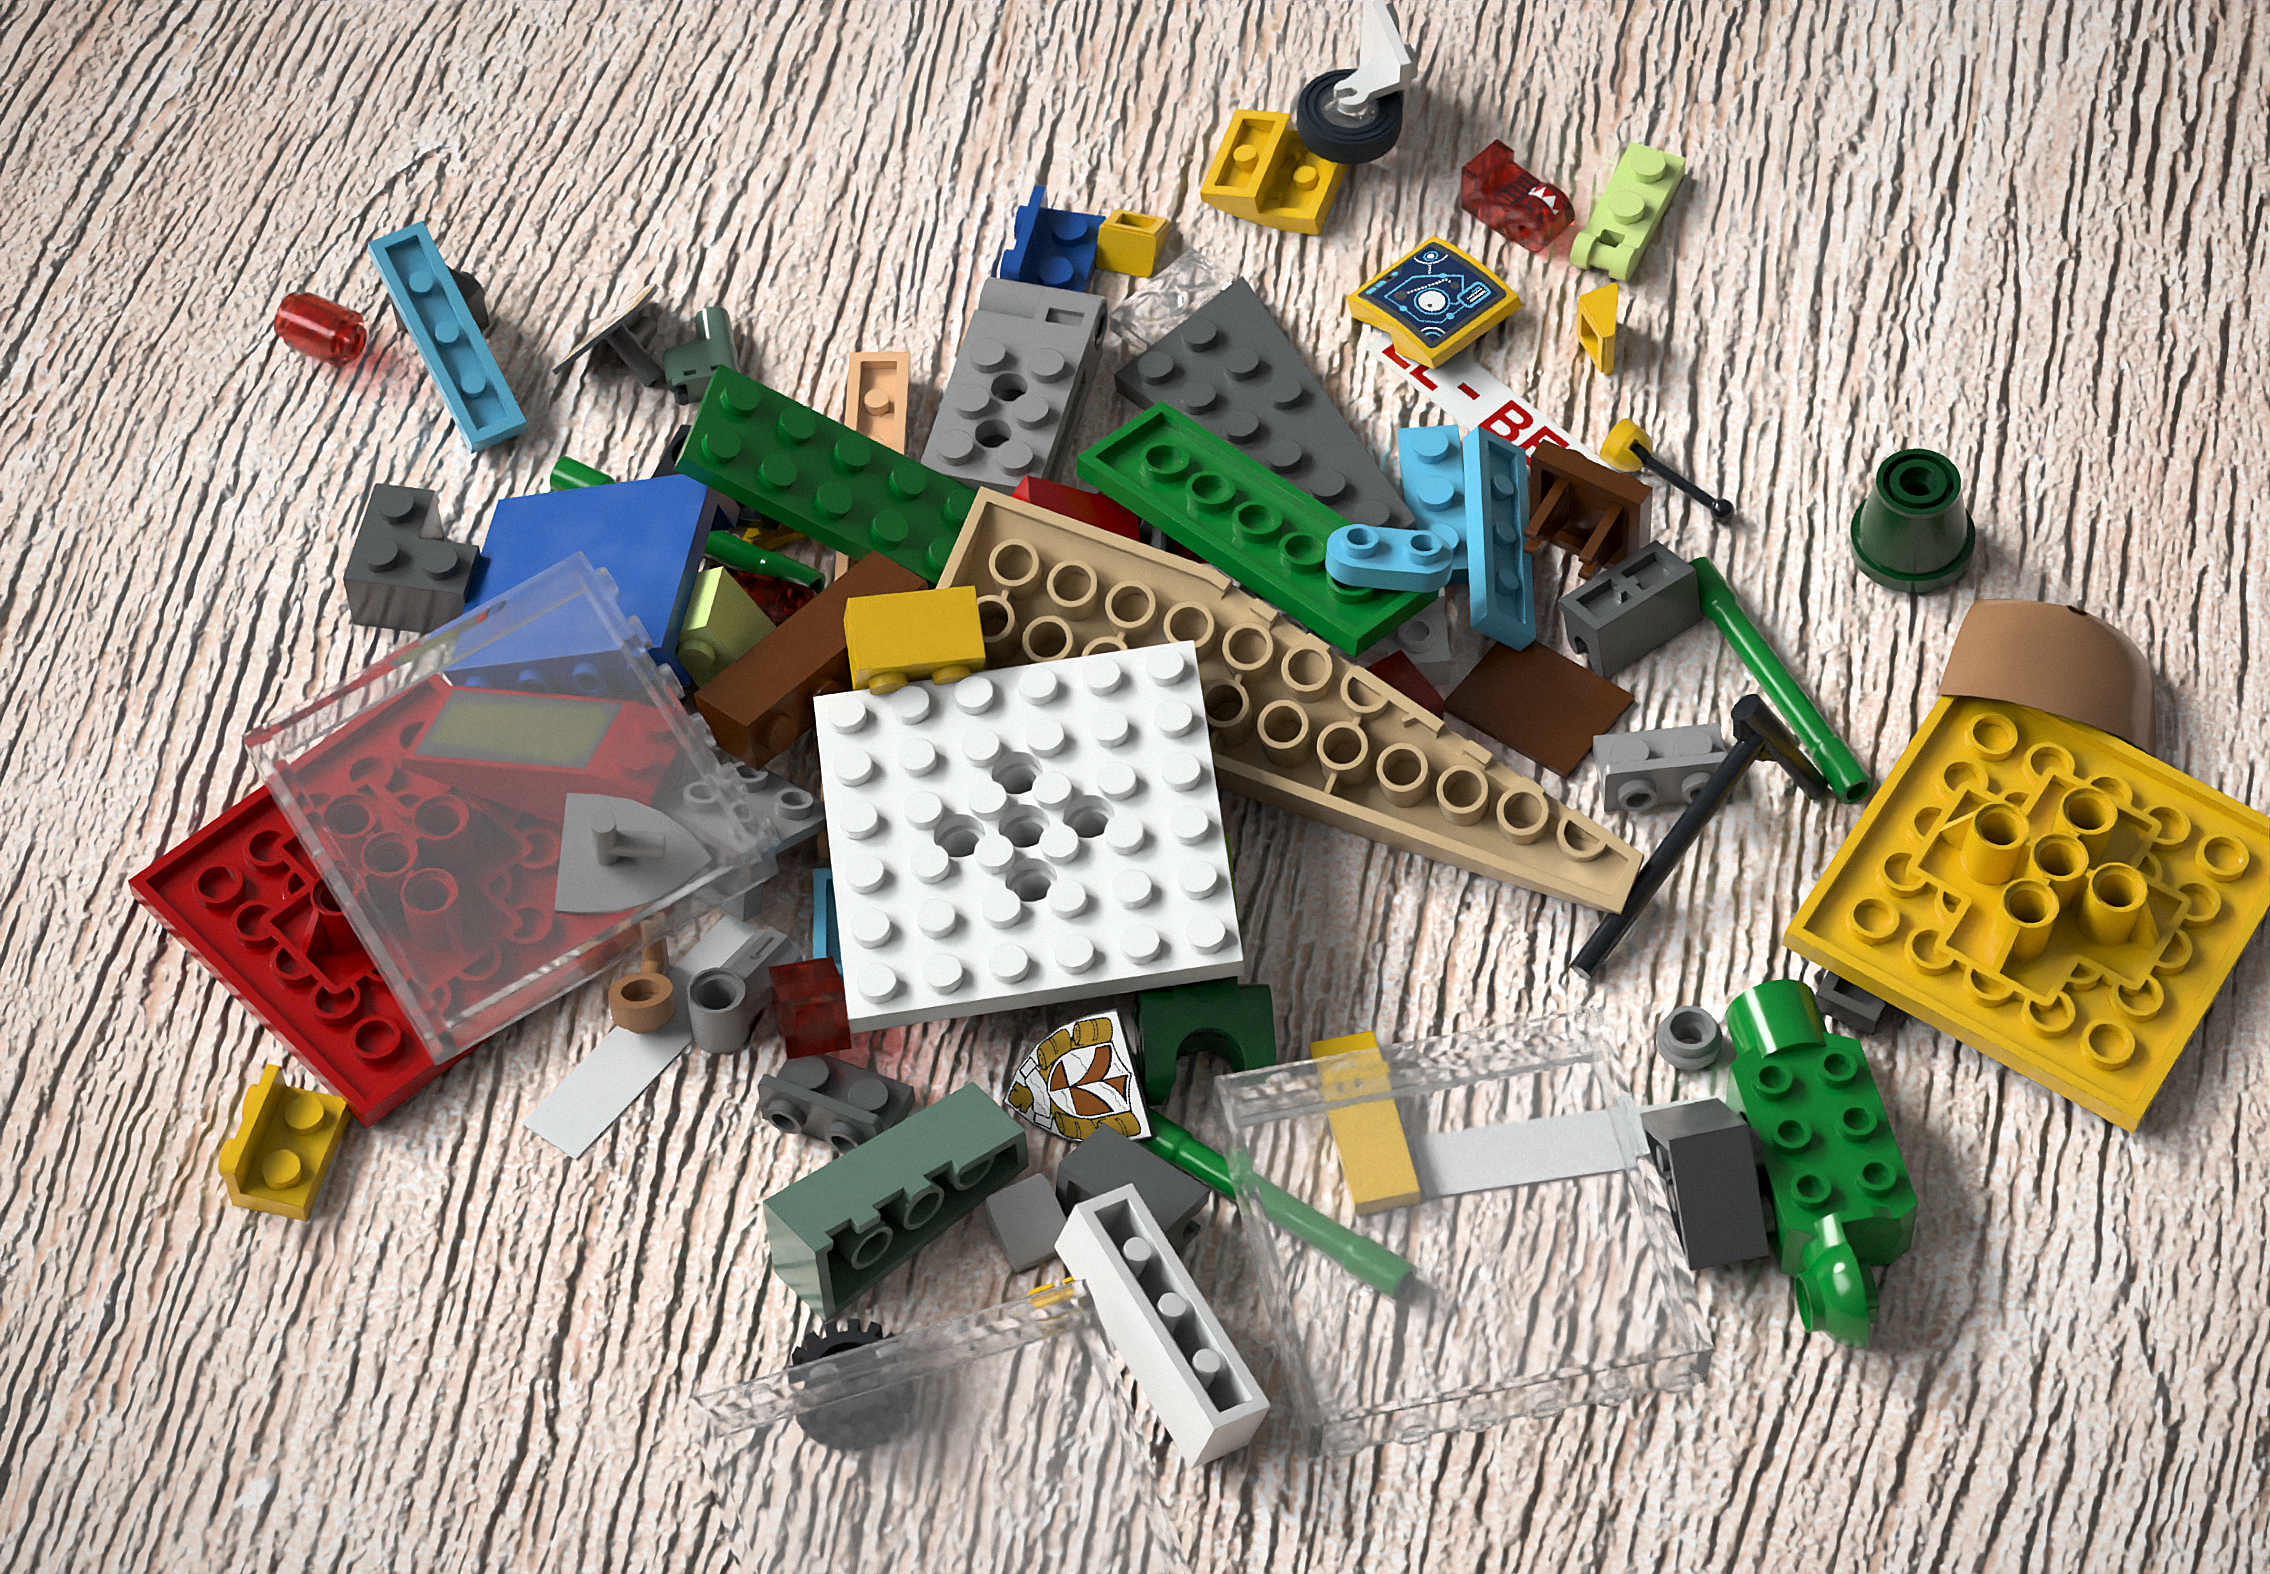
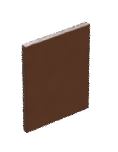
M1536 640L1532 641L1521 651L1497 641L1442 703V710L1567 780L1593 750V736L1606 735L1635 702V695Z

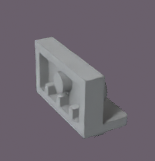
M1720 723L1593 736V755L1604 812L1619 810L1638 812L1651 807L1691 803L1729 753L1724 748Z

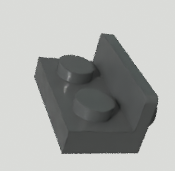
M798 1044L794 1045L778 1075L774 1077L764 1074L757 1085L763 1119L769 1121L771 1125L784 1133L793 1135L802 1133L827 1142L834 1150L841 1154L848 1153L904 1121L915 1103L913 1086Z

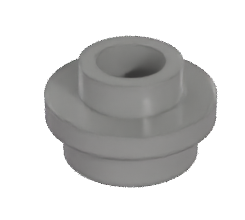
M1697 1006L1676 1008L1658 1026L1656 1034L1657 1050L1661 1057L1674 1067L1685 1070L1706 1067L1715 1061L1722 1049L1723 1035L1721 1028L1713 1016L1703 1008ZM1683 1039H1694L1698 1043L1685 1044L1680 1041Z

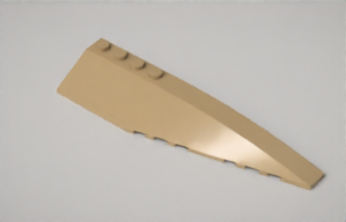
M980 486L936 589L975 585L986 656L982 672L1194 640L1217 787L1441 863L1607 913L1622 914L1644 861L1643 853L1577 809L1571 810L1547 794L1545 788L1525 775L1524 777L1520 776L1496 760L1491 752L1473 740L1467 741L1446 727L1444 721L1361 666H1354L1333 652L1328 644L1310 632L1306 634L1279 616L1278 611L1258 598L1253 599L1232 585L1230 579L1215 569Z

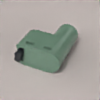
M710 306L700 310L694 318L698 341L672 346L662 356L667 386L674 393L675 402L681 406L702 401L711 377L720 363L742 374L728 311L722 307Z

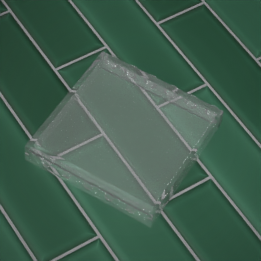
M582 550L241 735L254 768L435 1066L779 874L774 849L781 846V842L772 823L763 811L753 816L743 800L749 793L739 772L730 761L722 766L711 751V748L716 746V741L706 721L699 712L691 716L687 714L679 701L685 695L676 675L667 663L659 667L656 666L647 652L653 648V645L643 624L635 614L625 618L616 604L622 598L610 573L604 566L594 570ZM605 809L614 814L617 830L666 832L664 859L619 856L617 861L611 865L599 864L593 855L589 824L590 816L597 810ZM562 834L614 911L595 913L554 911Z
M1603 1006L1215 1077L1212 1113L1308 1459L1325 1455L1332 1458H1347L1360 1453L1366 1447L1392 1442L1399 1445H1414L1427 1440L1434 1434L1460 1429L1471 1433L1481 1432L1494 1427L1501 1421L1527 1416L1536 1420L1549 1419L1569 1408L1594 1403L1601 1407H1611L1626 1402L1632 1396L1663 1391L1667 1394H1678L1694 1388L1699 1383L1707 1382L1714 1347Z
M1087 1279L688 1399L692 1426L739 1574H1191Z

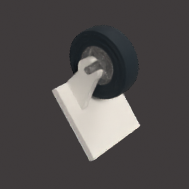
M1363 0L1360 69H1338L1323 73L1311 80L1301 92L1296 113L1299 137L1313 154L1324 160L1346 165L1363 164L1384 156L1393 147L1406 145L1407 121L1415 117L1410 79L1417 78L1418 66L1412 45L1410 43L1403 45L1399 36V18L1392 2Z

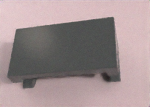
M1654 540L1558 600L1559 609L1564 614L1568 642L1573 652L1577 654L1588 646L1593 672L1604 679L1615 675L1702 620L1695 568L1658 540Z
M1103 1123L1058 1165L1055 1195L1063 1214L1069 1218L1075 1205L1132 1183L1178 1255L1192 1241L1201 1228V1225L1193 1221L1192 1218L1208 1203L1210 1189Z

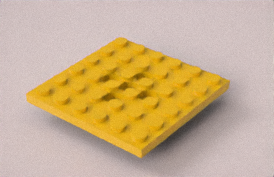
M1941 695L1787 927L1781 945L2134 1134L2270 910V817L2090 725L2008 701L1975 696Z

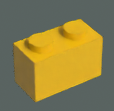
M975 585L848 598L843 621L853 691L870 689L872 695L896 692L898 689L908 686L910 682L933 679L934 685L959 682L964 678L970 677L971 673L982 672L986 656Z

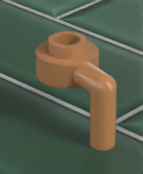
M657 904L638 908L635 911L643 958L640 973L622 977L613 983L608 991L613 1022L619 1027L637 1034H647L659 1030L676 1013L673 983L666 977L670 963L661 907Z

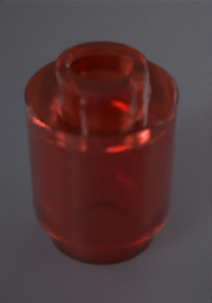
M292 292L288 294L280 303L275 314L274 332L278 337L283 338L284 344L287 347L339 368L346 365L350 360H355L365 347L367 331L364 328V320L361 313L315 293L304 292L299 294Z

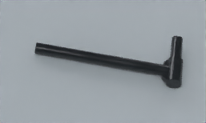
M1753 693L1744 696L1732 708L1733 736L1738 741L1639 871L1622 914L1608 913L1570 963L1571 969L1580 977L1586 980L1592 979L1755 760L1777 762L1809 799H1815L1826 791L1828 782L1825 777L1796 746V737L1758 694Z

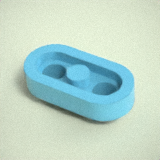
M1353 524L1339 528L1330 535L1327 542L1325 566L1328 573L1334 579L1347 585L1424 593L1439 590L1449 582L1452 574L1454 552L1448 541L1430 531Z

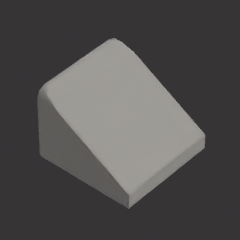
M1038 1173L986 1197L987 1224L1016 1274L1059 1255L1054 1246L1067 1220L1044 1173Z

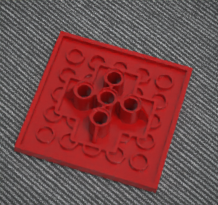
M428 668L128 880L132 896L333 1096L341 1097L346 1102L348 1111L366 1129L374 1125L638 929L636 909L619 914H555L563 834L562 827L401 770L403 759L447 690L451 688L431 668ZM670 896L655 903L661 907V911L671 905Z

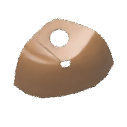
M1977 599L1969 608L1953 645L1937 695L1975 696L2003 700L2056 714L2120 736L2157 759L2153 678L2148 661L2130 637L2106 621L2071 605L2016 599Z

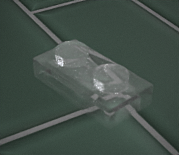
M1190 248L1109 314L1110 330L1143 353L1235 282V277L1194 248Z

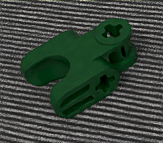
M1238 976L1135 991L1134 1031L1137 1072L1147 1106H1166L1169 1103L1171 1089L1176 1080V1063L1183 1056L1200 1051L1219 1055L1229 1063L1236 1074L1238 1094L1242 1102L1247 1105L1271 1104L1278 1078L1272 996L1268 984H1238Z

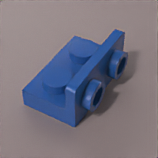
M1034 185L1028 206L1020 205L1018 207L1014 224V239L1017 241L1014 250L1005 249L1003 253L1000 279L1088 293L1096 270L1099 227L1106 220V216L1048 208L1047 187Z

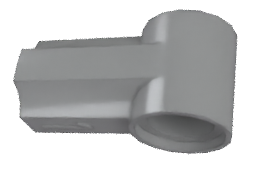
M771 926L767 930L758 929L720 968L713 967L703 970L692 978L687 990L691 1031L695 1043L701 1049L711 1053L724 1054L735 1051L744 1045L750 1034V1021L803 969L802 954L791 944L788 936Z

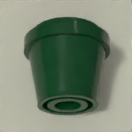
M1920 448L1896 452L1882 462L1878 468L1870 493L1855 511L1850 527L1849 547L1851 555L1858 568L1868 578L1883 587L1895 591L1922 593L1943 588L1957 580L1966 571L1974 554L1976 534L1974 522L1964 505L1961 477L1956 466L1942 454Z

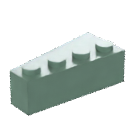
M973 1081L950 1095L941 1098L934 1104L762 1201L774 1273L827 1323L985 1201L986 1197L998 1191L1029 1167L1025 1130Z

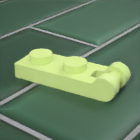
M1630 142L1585 229L1580 231L1575 238L1570 253V265L1584 270H1589L1591 266L1608 270L1610 278L1628 282L1685 175L1686 158Z

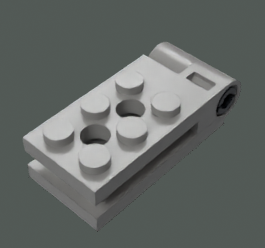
M988 277L983 284L978 309H975L920 463L977 492L980 486L1010 496L1026 475L1059 484L1103 354L1102 345L1108 321L1107 297Z

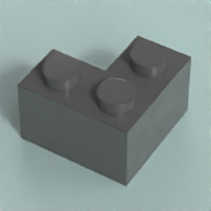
M375 483L343 576L353 624L455 637L481 554L478 545L443 541L445 535L435 490Z
M1719 1098L1640 1113L1650 1175L1666 1194L1676 1257L1690 1271L1770 1255L1766 1234L1775 1232V1218L1768 1194L1766 1192L1759 1193L1755 1169L1764 1167V1152L1756 1127L1748 1128V1123L1743 1120L1741 1114H1736Z

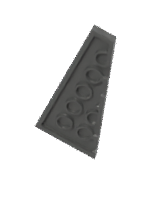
M1243 276L1114 374L1116 391L1144 411L1162 400L1353 524L1417 531L1416 518Z

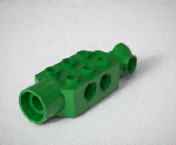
M1778 979L1764 982L1744 991L1736 997L1729 1005L1725 1014V1021L1738 1056L1730 1064L1726 1105L1736 1114H1741L1743 1120L1748 1123V1128L1756 1127L1760 1135L1764 1152V1167L1755 1169L1759 1193L1766 1192L1768 1194L1775 1218V1232L1767 1233L1780 1273L1795 1277L1796 1302L1805 1330L1808 1333L1822 1331L1830 1339L1841 1345L1866 1349L1870 1340V1323L1877 1322L1879 1315L1878 1294L1870 1267L1894 1263L1911 1248L1918 1200L1859 1039L1828 1033L1815 994L1808 984L1793 979Z

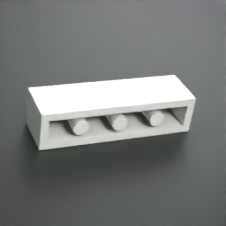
M1128 1184L1075 1205L1054 1247L1190 1468L1193 1469L1247 1446L1270 1409L1271 1404L1133 1184Z

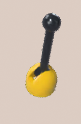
M1624 418L1610 431L1600 449L1599 458L1613 468L1626 473L1639 471L1646 467L1710 509V514L1715 521L1726 523L1733 518L1735 508L1730 500L1725 498L1715 499L1652 457L1653 443L1642 427L1630 419Z

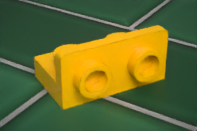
M267 1064L258 1085L252 1084L245 1094L242 1105L243 1120L235 1139L228 1138L225 1141L219 1157L218 1172L221 1177H224L232 1205L307 1222L352 1115L348 1111L346 1102L341 1097L287 1086L282 1067Z

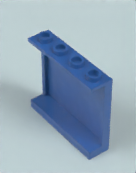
M683 474L498 499L443 675L453 688L572 698H601L608 695L690 686L692 677L674 653L709 532L734 529L740 513L739 506L734 499Z

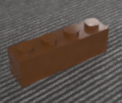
M873 550L694 694L705 739L756 771H759L779 753L787 750L795 740L816 724L813 697L853 691L843 621L848 598L928 590L927 581Z

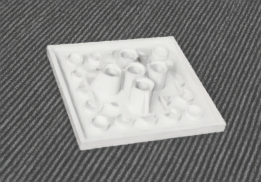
M1194 640L971 673L970 677L964 678L959 682L934 685L933 679L910 682L908 686L902 687L896 692L872 695L870 689L813 697L847 1013L851 1033L1245 975Z

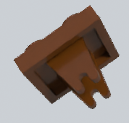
M1543 439L1531 455L1530 522L1524 531V536L1529 539L1524 546L1523 552L1536 557L1547 543L1553 544L1579 556L1578 561L1584 564L1578 572V577L1589 581L1602 568L1609 569L1650 544L1653 488L1643 484L1630 474L1619 473L1596 463L1577 450L1565 449Z

